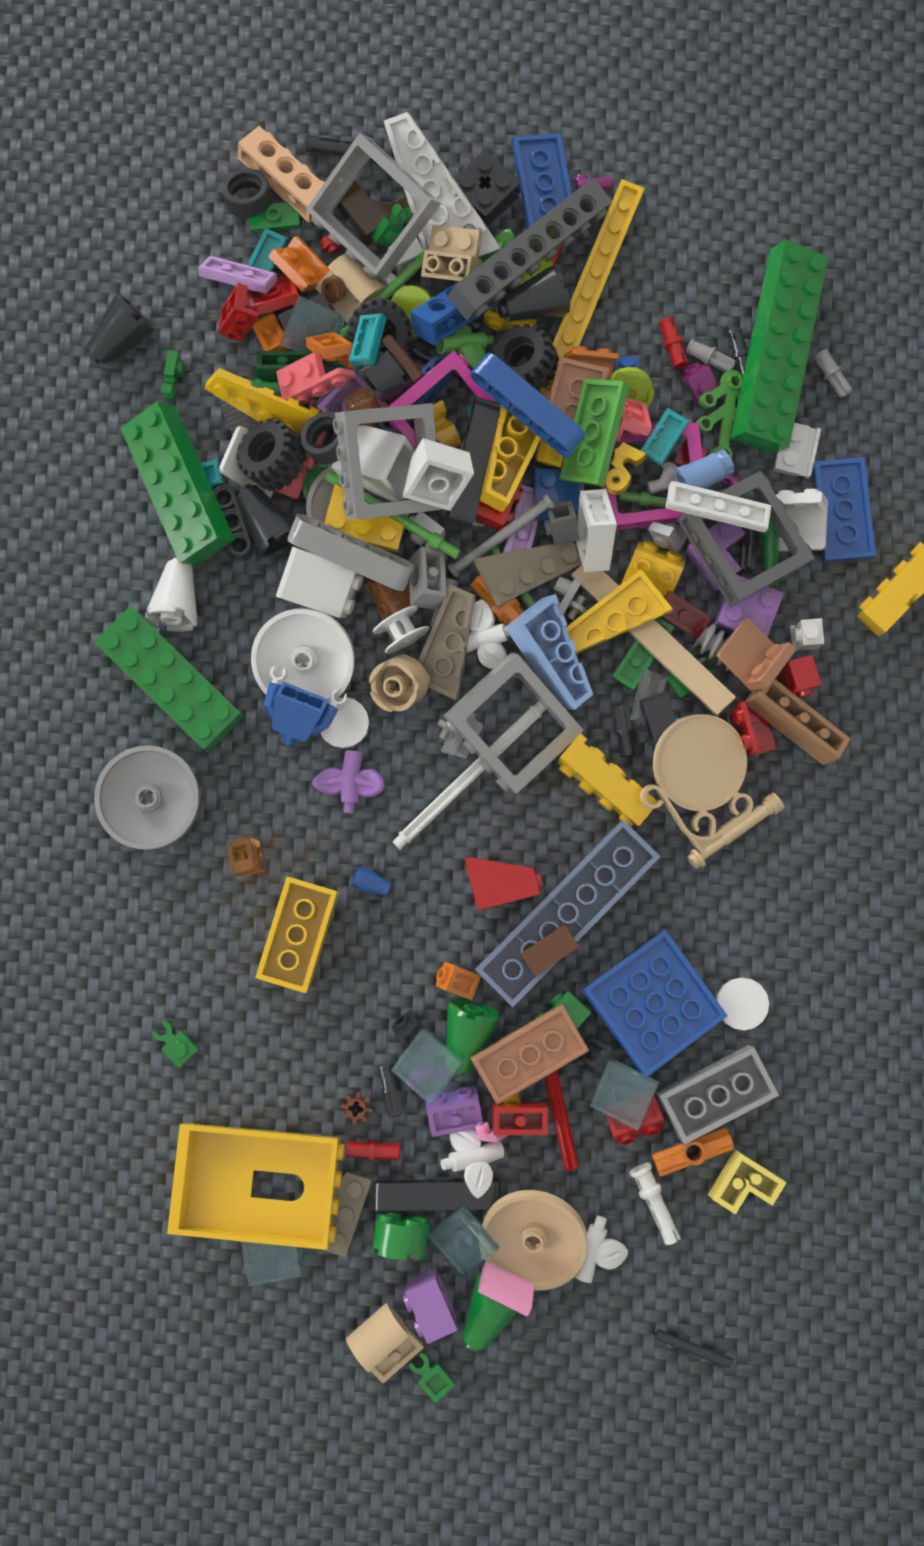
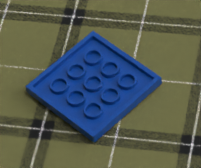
M666 930L662 931L582 990L644 1078L648 1077L728 1016Z

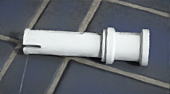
M643 1163L630 1170L629 1174L635 1178L640 1189L638 1194L640 1198L646 1200L665 1245L674 1244L681 1237L660 1194L662 1187L660 1183H656L651 1172V1163Z

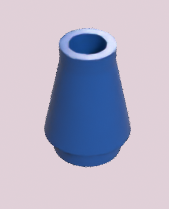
M357 867L351 882V886L355 887L356 891L382 896L387 895L391 882L367 867H364V869Z

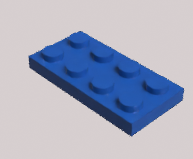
M561 133L513 136L511 140L517 177L520 181V193L527 228L572 194Z
M865 457L814 461L815 489L822 492L828 499L826 547L822 550L823 562L874 558L876 556Z

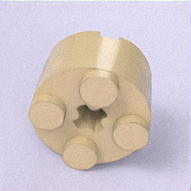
M405 654L395 656L381 663L372 671L369 678L372 699L380 708L390 712L404 711L419 702L425 696L430 682V677L422 664Z

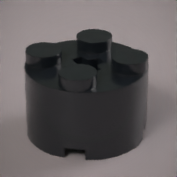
M382 343L379 346L375 365H360L357 371L366 382L369 380L376 387L373 392L381 402L393 403L416 382H413L412 379L409 380L410 376L395 357L386 351L388 348Z

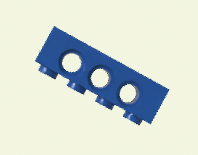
M452 285L411 311L413 334L432 345H436L476 319L477 316L473 315L470 319L466 320L448 299L447 295L454 287ZM492 300L487 304L489 308L485 312L495 307L497 303L495 304Z

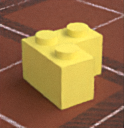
M734 1149L708 1195L712 1200L736 1214L749 1191L773 1206L787 1182Z

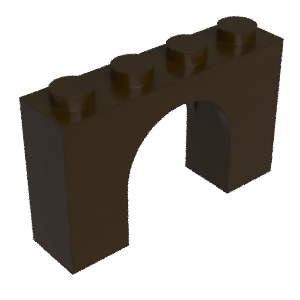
M390 146L391 158L395 160L392 147ZM356 181L353 182L337 205L338 209L368 246L374 242L371 235L383 217H391V211L395 204L399 203L403 210L406 206L410 208L406 194L395 202L379 203L369 198Z

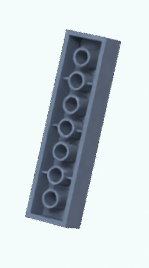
M624 820L620 821L475 970L514 1007L556 964L554 963L534 976L520 953L564 924L577 943L661 856Z

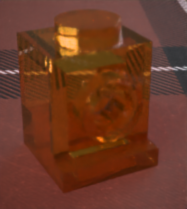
M250 835L237 837L235 842L227 844L231 874L246 877L266 871V867L262 862L259 840L251 838Z

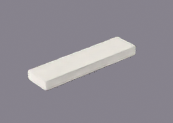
M671 481L669 484L666 501L667 509L764 533L768 530L771 505L676 481Z

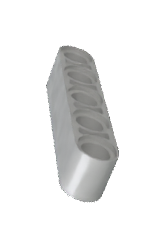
M302 514L296 515L287 539L297 547L398 591L405 590L414 569V565L406 559Z

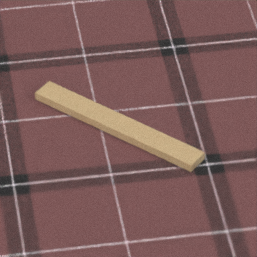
M582 565L571 574L573 580L576 578L582 582L580 586L597 603L619 586L604 571L584 572ZM655 620L628 631L716 717L735 700L736 697Z

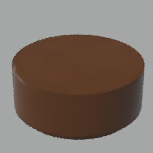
M333 275L322 281L321 292L324 293L328 302L336 303L345 298L346 285L340 277Z

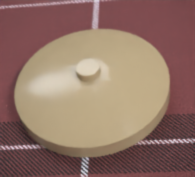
M537 1190L513 1192L497 1200L484 1217L480 1232V1245L485 1260L534 1284V1290H549L569 1282L580 1271L586 1257L588 1239L584 1223L578 1213L568 1203L555 1195Z

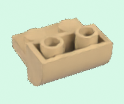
M432 225L429 250L424 251L421 276L461 281L482 264L479 254L483 232L480 230Z
M345 253L328 266L330 271L315 286V289L320 293L322 281L333 275L340 277L346 285L345 298L336 303H328L348 323L355 308L361 306L362 302H368L370 299L375 298L386 286L377 277L373 278L363 269L365 265L360 260L357 262Z
M385 1303L346 1338L348 1346L358 1362L368 1373L371 1371L382 1383L386 1382L424 1348L422 1342L405 1325L404 1320L388 1303Z

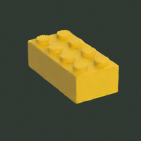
M286 877L255 978L299 992H309L339 896L338 891Z

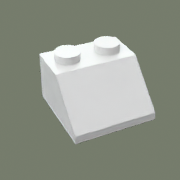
M423 438L411 457L403 492L404 498L450 511L474 475L470 452Z

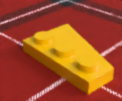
M335 484L324 523L376 547L398 553L404 525L389 516L347 520V515L344 514L342 506L345 499L344 489Z

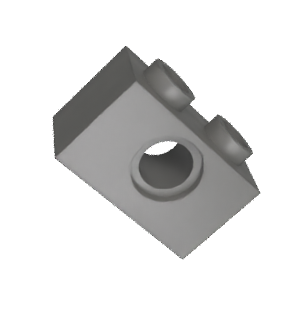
M421 546L409 559V562L414 565L409 578L410 606L434 610L447 597L445 554L441 550L436 551L433 548Z

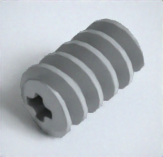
M715 624L708 628L706 627L692 647L694 649L701 645V655L710 651L708 657L710 661L717 656L718 652L730 638L729 636L723 639L724 630L715 634ZM718 658L717 666H720L723 662ZM726 666L725 671L728 672L730 669Z

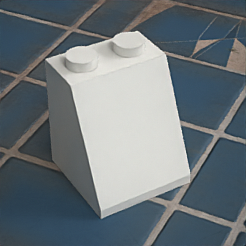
M358 424L356 430L363 490L390 502L406 500L403 492L411 457L415 449L404 435ZM338 460L333 463L332 468L340 476L342 472L341 462Z
M292 547L276 597L338 618H346L347 614L350 615L353 610L355 601L352 599L355 590L358 591L362 585L363 576L302 548Z

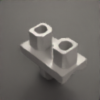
M559 577L553 591L561 594L564 598L557 606L561 616L565 614L567 609H570L567 618L573 621L577 614L582 615L587 611L582 606L586 599L585 597L579 595L576 601H572L582 582L576 578L572 582L566 578Z
M472 713L468 716L467 723L479 735L483 725L474 719L476 715ZM439 720L437 725L443 729L439 738L445 740L440 751L446 755L467 758L469 751L462 744L463 738L459 733L455 736L446 727L445 724L447 722Z

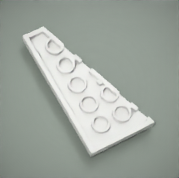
M406 112L385 120L384 124L396 162L441 203L418 235L423 251L430 244L432 225L482 231L479 257L499 251L501 247L410 113ZM405 190L410 210L414 216L422 204Z

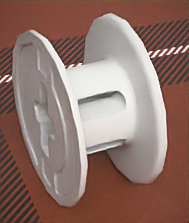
M410 606L394 613L373 629L374 634L387 631L393 640V643L385 650V654H392L409 646L430 630L429 626L415 629L409 618L417 611V606Z

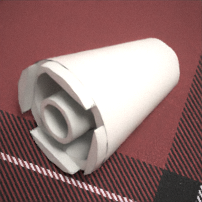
M177 558L167 562L145 614L146 621L152 626L158 628L159 624L167 626V631L185 632L193 630V625H197L195 589L191 564L179 563Z

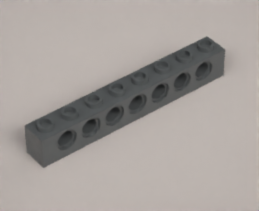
M594 178L590 179L455 284L447 295L448 299L466 320L470 319L473 315H476L477 318L480 317L489 308L487 304L492 300L496 304L507 294L506 289L511 287L513 290L524 280L523 276L526 273L529 276L534 274L541 267L540 262L543 260L549 262L558 253L557 249L560 246L565 249L575 240L574 235L577 233L580 236L583 235L592 226L590 223L593 220L598 223L608 214L606 208L612 202L611 198Z

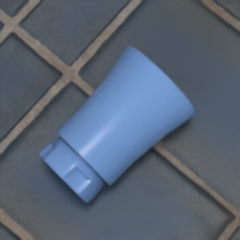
M724 449L717 453H711L692 463L674 468L676 482L708 489L734 472L732 459Z

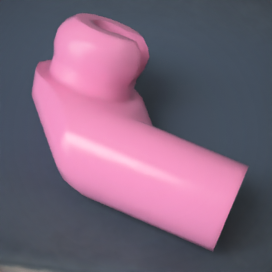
M479 1122L475 1126L477 1131L475 1135L480 1141L499 1143L508 1136L494 1135L493 1129H490V1125L487 1122Z

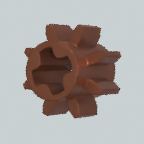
M359 1090L356 1097L353 1098L350 1094H346V1099L349 1101L348 1104L342 1103L340 1105L342 1109H346L343 1119L352 1118L353 1125L360 1118L366 1122L368 1119L365 1112L373 1111L372 1107H367V1102H369L371 1097L369 1096L365 1099L360 1097L361 1091ZM355 1101H358L359 1106L364 1108L358 1114H355L354 1109L350 1108V1106L354 1105Z

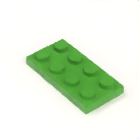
M584 379L574 422L585 432L586 437L570 457L564 458L560 480L604 487L630 384L624 381Z

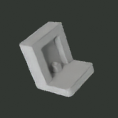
M653 521L648 528L656 545L675 552L680 551L687 539V535L682 527L673 523L664 525Z

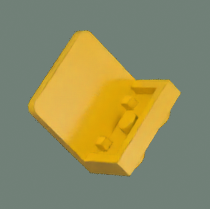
M639 541L622 583L641 569L664 597L668 590L674 592L686 560L675 551L669 550L666 552L658 549V545L653 542L644 541L643 543Z

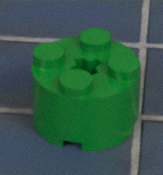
M387 1211V1214H379V1217L376 1218L372 1252L378 1251L379 1256L396 1260H407L409 1255H415V1261L424 1260L429 1233L428 1218L413 1215L412 1219L403 1218V1213L397 1211Z

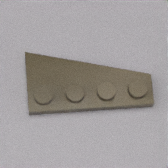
M573 541L480 557L474 560L497 607L582 565L579 552Z
M450 584L446 593L447 597L441 605L418 661L430 677L428 688L458 700L476 595Z

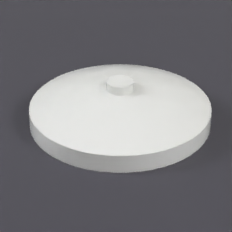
M294 608L277 614L260 629L253 643L251 665L256 682L265 695L269 683L273 681L270 670L273 666H277V677L282 676L284 668L288 670L287 677L280 681V685L282 682L294 685L329 699L328 704L332 702V691L338 688L334 694V698L337 699L349 685L354 672L355 655L347 632L334 618L314 609Z

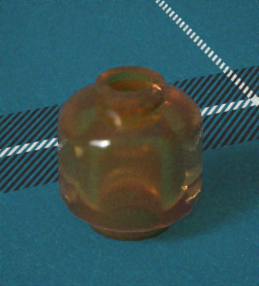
M358 388L351 391L344 402L346 411L380 408L377 396L367 388ZM376 422L358 424L357 426L373 427Z

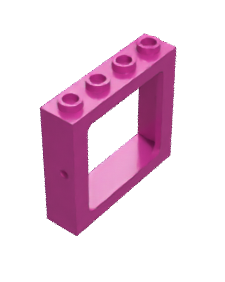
M453 351L389 407L412 405L452 370H455L477 397L497 401L472 380L470 376L471 371L468 368L469 363L462 354L459 353L457 355ZM405 420L388 421L397 434L404 435L416 450V435L410 425Z
M690 421L681 437L687 439L689 460L692 463L703 457L699 423H692ZM656 425L652 426L648 436L642 434L632 435L626 431L622 433L619 442L615 441L614 446L621 445L622 442L626 444L646 442ZM611 457V461H610V465H609L608 472H609L610 470H612V465H611L612 457ZM607 491L617 523L616 531L648 527L653 521L661 524L679 523L677 519L683 514V512L667 508L620 514L617 510L616 495Z

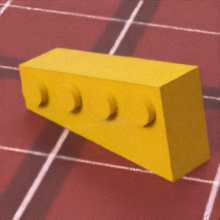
M502 405L479 500L500 512H503L509 505L541 439Z
M922 542L910 552L913 557L908 562L903 560L893 570L896 575L891 580L886 578L876 588L879 593L874 598L869 596L859 606L862 611L856 617L878 637L884 634L910 608L909 605L914 603L924 593V544Z
M580 733L559 758L557 763L560 767L558 769L568 778L573 776L580 781L578 786L587 794L591 795L593 792L600 798L598 802L608 811L613 809L620 814L618 818L620 821L624 820L630 827L632 825L635 828L639 827L653 810L645 807L640 801V792L643 788L632 779L627 781L625 779L627 775L617 765L613 763L608 765L605 762V754L597 747H588L584 744L587 738ZM647 793V801L650 804L655 803L657 800Z

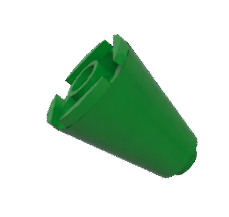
M459 998L451 999L448 1005L446 1066L450 1068L451 1073L463 1076L465 1073L472 1071L474 1063L470 1057L484 1049L499 1021L500 1014L494 1008L483 1003L479 1007L473 1005L474 1001Z
M481 1272L475 1281L462 1334L465 1346L475 1352L485 1350L518 1313L479 1293Z

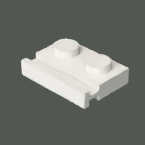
M794 423L790 446L777 453L773 471L809 479L812 474L821 429H814L807 425Z

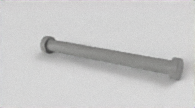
M546 493L542 496L543 500L455 564L450 563L448 565L450 572L457 578L461 575L460 572L471 565L476 558L482 557L549 507L551 509L554 508L556 505L551 497Z

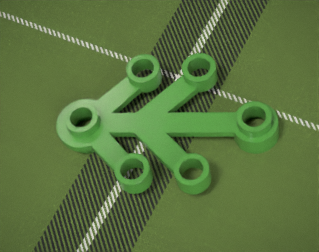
M736 370L725 372L721 377L720 386L700 396L699 404L704 409L714 406L717 399L724 394L725 400L724 405L710 415L703 416L696 421V423H699L700 433H706L713 428V424L722 419L718 447L712 449L710 454L724 449L731 459L732 451L729 448L732 423H734L736 414L735 399L737 401L739 399L743 376ZM705 397L710 399V404L706 402ZM702 421L707 424V428L702 426Z

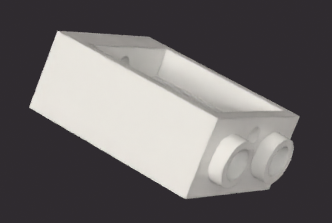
M606 489L580 491L577 513L579 540L575 541L584 572L609 571L617 523Z

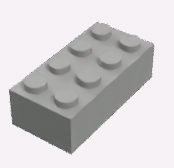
M750 1045L656 1092L679 1140L684 1145L779 1096L755 1048Z

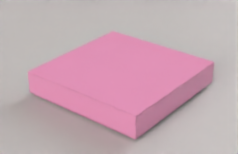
M486 1260L482 1268L479 1293L528 1316L532 1309L534 1284Z

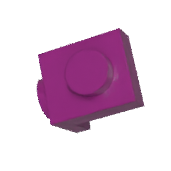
M696 363L687 367L685 373L679 376L681 382L687 383L692 397L698 406H700L699 398L702 394L711 392L718 387L710 366ZM705 397L706 402L710 401L708 397Z

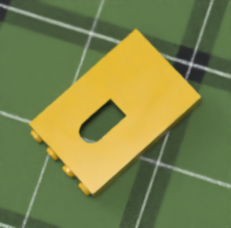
M194 1123L180 1124L167 1234L327 1250L331 1243H335L337 1227L333 1226V1217L338 1215L339 1199H335L336 1188H340L342 1182V1171H338L339 1160L343 1161L345 1144H341V1137ZM254 1170L295 1174L302 1179L304 1192L295 1201L251 1197Z

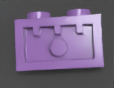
M461 1087L458 1090L435 1092L432 1095L425 1096L432 1137L475 1129L477 1123L483 1122L476 1087Z

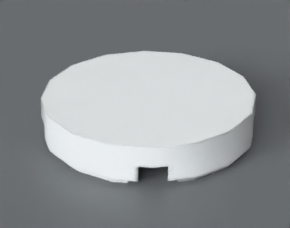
M346 698L344 703L338 705V712L330 727L321 732L326 742L333 747L342 749L354 747L361 742L367 735L369 728L368 714L362 704L354 699Z
M741 977L732 979L722 985L717 994L716 1000L728 1015L722 1021L734 1029L748 1030L755 1028L763 1022L768 1014L769 1000L767 993L759 983L752 979Z

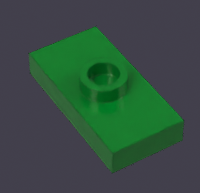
M288 202L270 204L263 213L249 218L251 234L263 233L265 228L272 231L301 229L299 213Z

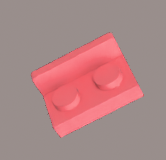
M626 398L616 442L620 441L624 430L632 435H649L652 425L646 403Z

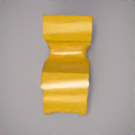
M443 400L433 404L436 442L453 448L462 445L461 439L454 424L446 419L447 410Z
M623 442L619 448L614 450V457L611 462L612 470L607 473L605 481L606 489L609 493L620 495L628 489L631 476L624 467V464L629 462L637 466L646 459V453Z

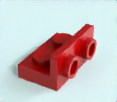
M238 282L221 308L218 334L230 340L242 341L258 319L259 313L248 309L250 298L247 297V285Z
M653 1091L603 1107L615 1144L627 1145L634 1142L636 1137L645 1134L646 1136H653L664 1128V1119Z

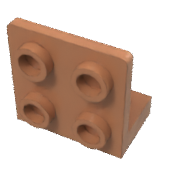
M745 618L718 652L717 657L752 691L768 688L796 651V648L790 642L774 644L749 618Z

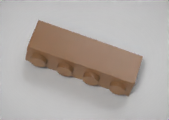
M776 679L766 689L752 690L745 701L749 708L822 765L838 760L851 739Z

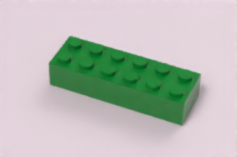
M157 401L120 428L179 563L198 565L235 540L176 406Z
M132 606L94 641L111 660L207 753L244 718Z

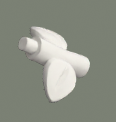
M481 599L474 604L470 627L471 632L469 633L466 653L477 649V655L481 664L487 668L494 669L507 657L506 649L501 642L508 641L510 634L506 630L504 623L494 625L493 611Z
M475 1129L451 1133L450 1142L457 1152L449 1153V1158L442 1159L441 1167L443 1170L452 1169L454 1172L465 1170L464 1178L466 1185L472 1195L478 1199L485 1194L493 1179V1172L489 1163L504 1157L503 1145L501 1142H490L481 1146V1141L475 1135L477 1132Z
M597 1216L595 1223L590 1224L588 1228L586 1257L580 1271L575 1276L576 1279L586 1283H592L596 1264L605 1269H614L621 1265L628 1255V1250L622 1243L615 1239H605L607 1229L604 1227L607 1219L602 1216Z

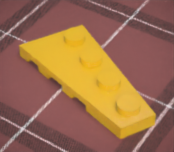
M220 368L208 379L204 388L256 421L264 423L265 419H278L298 435L302 432L307 421L319 413L317 408L311 406L309 410L298 405L299 401L289 397L288 400L277 397L273 395V390L266 387L251 386V381Z
M640 569L568 625L566 630L570 640H573L577 649L574 650L575 654H578L672 612L673 608Z

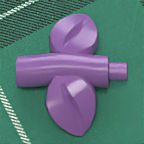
M346 750L342 769L337 767L326 768L312 782V785L317 790L325 794L337 795L341 793L344 813H354L355 804H359V795L362 797H374L382 792L385 787L383 778L377 771L373 769H363L360 771L363 752Z

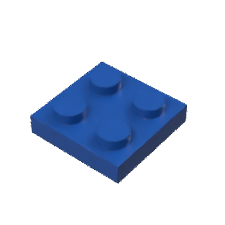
M534 469L532 471L534 505L543 500L542 496L546 493L555 504L571 500L577 518L580 491H584V484L560 480L562 469ZM547 509L535 517V521L548 520Z

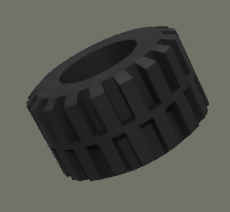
M372 298L368 302H362L361 306L355 308L348 322V336L352 344L360 315L382 313L393 323L395 329L394 337L404 350L408 352L410 348L409 343L412 341V326L407 314L400 306L386 298Z
M526 323L523 324V327H520L519 324L514 325V329L509 330L508 328L504 331L505 334L503 336L499 335L496 339L498 343L493 344L491 348L494 352L492 354L502 360L538 392H541L540 388L543 386L546 388L550 385L548 381L555 378L554 371L557 370V362L559 361L557 350L543 329L540 330L538 326L533 325L531 327L530 324ZM534 353L526 364L516 367L518 361L523 356Z
M271 418L265 419L264 423L259 421L255 427L252 426L248 430L247 435L244 434L243 441L238 446L239 453H237L236 459L239 462L237 465L245 476L263 489L274 491L275 489L282 490L284 486L288 487L291 485V481L293 479L296 480L299 477L298 473L303 471V463L307 460L306 451L300 442L301 437L285 423L278 419L272 420Z

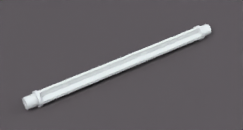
M539 701L534 706L531 705L529 710L489 747L492 752L499 757L538 718L542 717L541 714L546 708ZM480 757L402 832L398 833L399 836L392 842L400 850L407 843L410 844L411 840L485 770L479 764L482 760Z

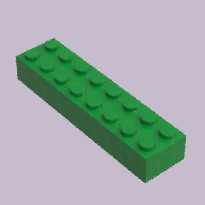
M787 239L770 249L730 439L771 454L789 448L829 256Z

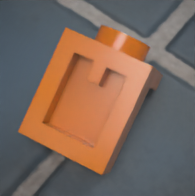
M444 962L443 967L437 973L436 986L472 1000L481 976Z

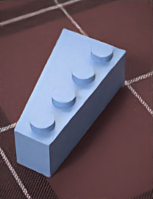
M555 594L541 598L505 626V628L542 683L566 710H575L590 698L593 692L582 663L578 662L574 651L577 649L573 640L569 638L565 627L567 623L564 615L561 616L557 606L559 602Z

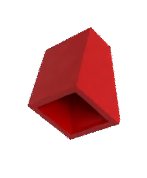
M472 857L465 858L477 911L537 896L540 894L539 889L543 888L540 873L535 874L533 868Z

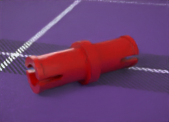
M674 317L662 319L659 322V326L665 340L664 348L669 352L673 369H683L689 365L683 349V337L679 336Z
M371 1140V1142L347 1141L346 1158L369 1159L370 1162H375L376 1159L399 1161L400 1143H377V1140Z

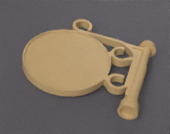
M703 714L683 717L672 723L663 732L656 744L653 755V772L657 785H647L640 792V801L645 807L651 809L658 808L664 802L681 831L687 835L695 848L687 856L690 864L695 869L706 866L704 860L723 846L730 844L767 816L777 815L785 808L781 799L773 792L763 798L760 806L756 805L755 807H753V801L749 795L738 793L747 769V754L738 732L723 719ZM655 789L662 800H657L655 803L650 804L646 796L650 790ZM742 797L746 801V807L739 813L736 810L735 803ZM728 802L730 812L736 816L716 829L715 817L707 811L718 808ZM672 803L688 810L697 811L691 820V827L694 831H699L698 821L701 817L706 816L709 820L708 835L696 836L691 833Z

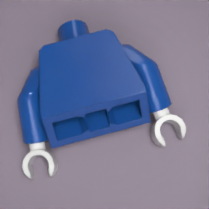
M273 666L270 670L273 681L269 683L264 705L269 718L272 719L273 730L282 733L281 741L285 745L293 746L296 744L297 739L304 742L307 741L310 735L316 736L328 729L338 712V705L346 701L347 693H345L342 700H336L334 694L338 688L334 689L331 694L332 702L328 704L329 699L286 682H282L280 685V681L287 677L288 670L284 668L282 676L277 677V666Z

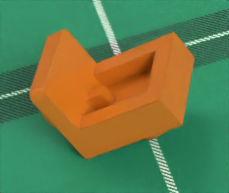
M273 312L259 317L252 326L264 351H285L291 347Z

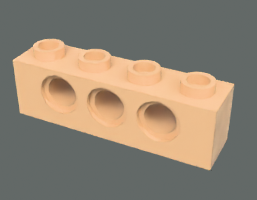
M258 126L238 142V159L248 168L263 173L268 180L269 187L285 202H288L307 222H311L313 216L306 209L325 182L320 181L313 175L306 165H302L290 150L283 148L271 133Z

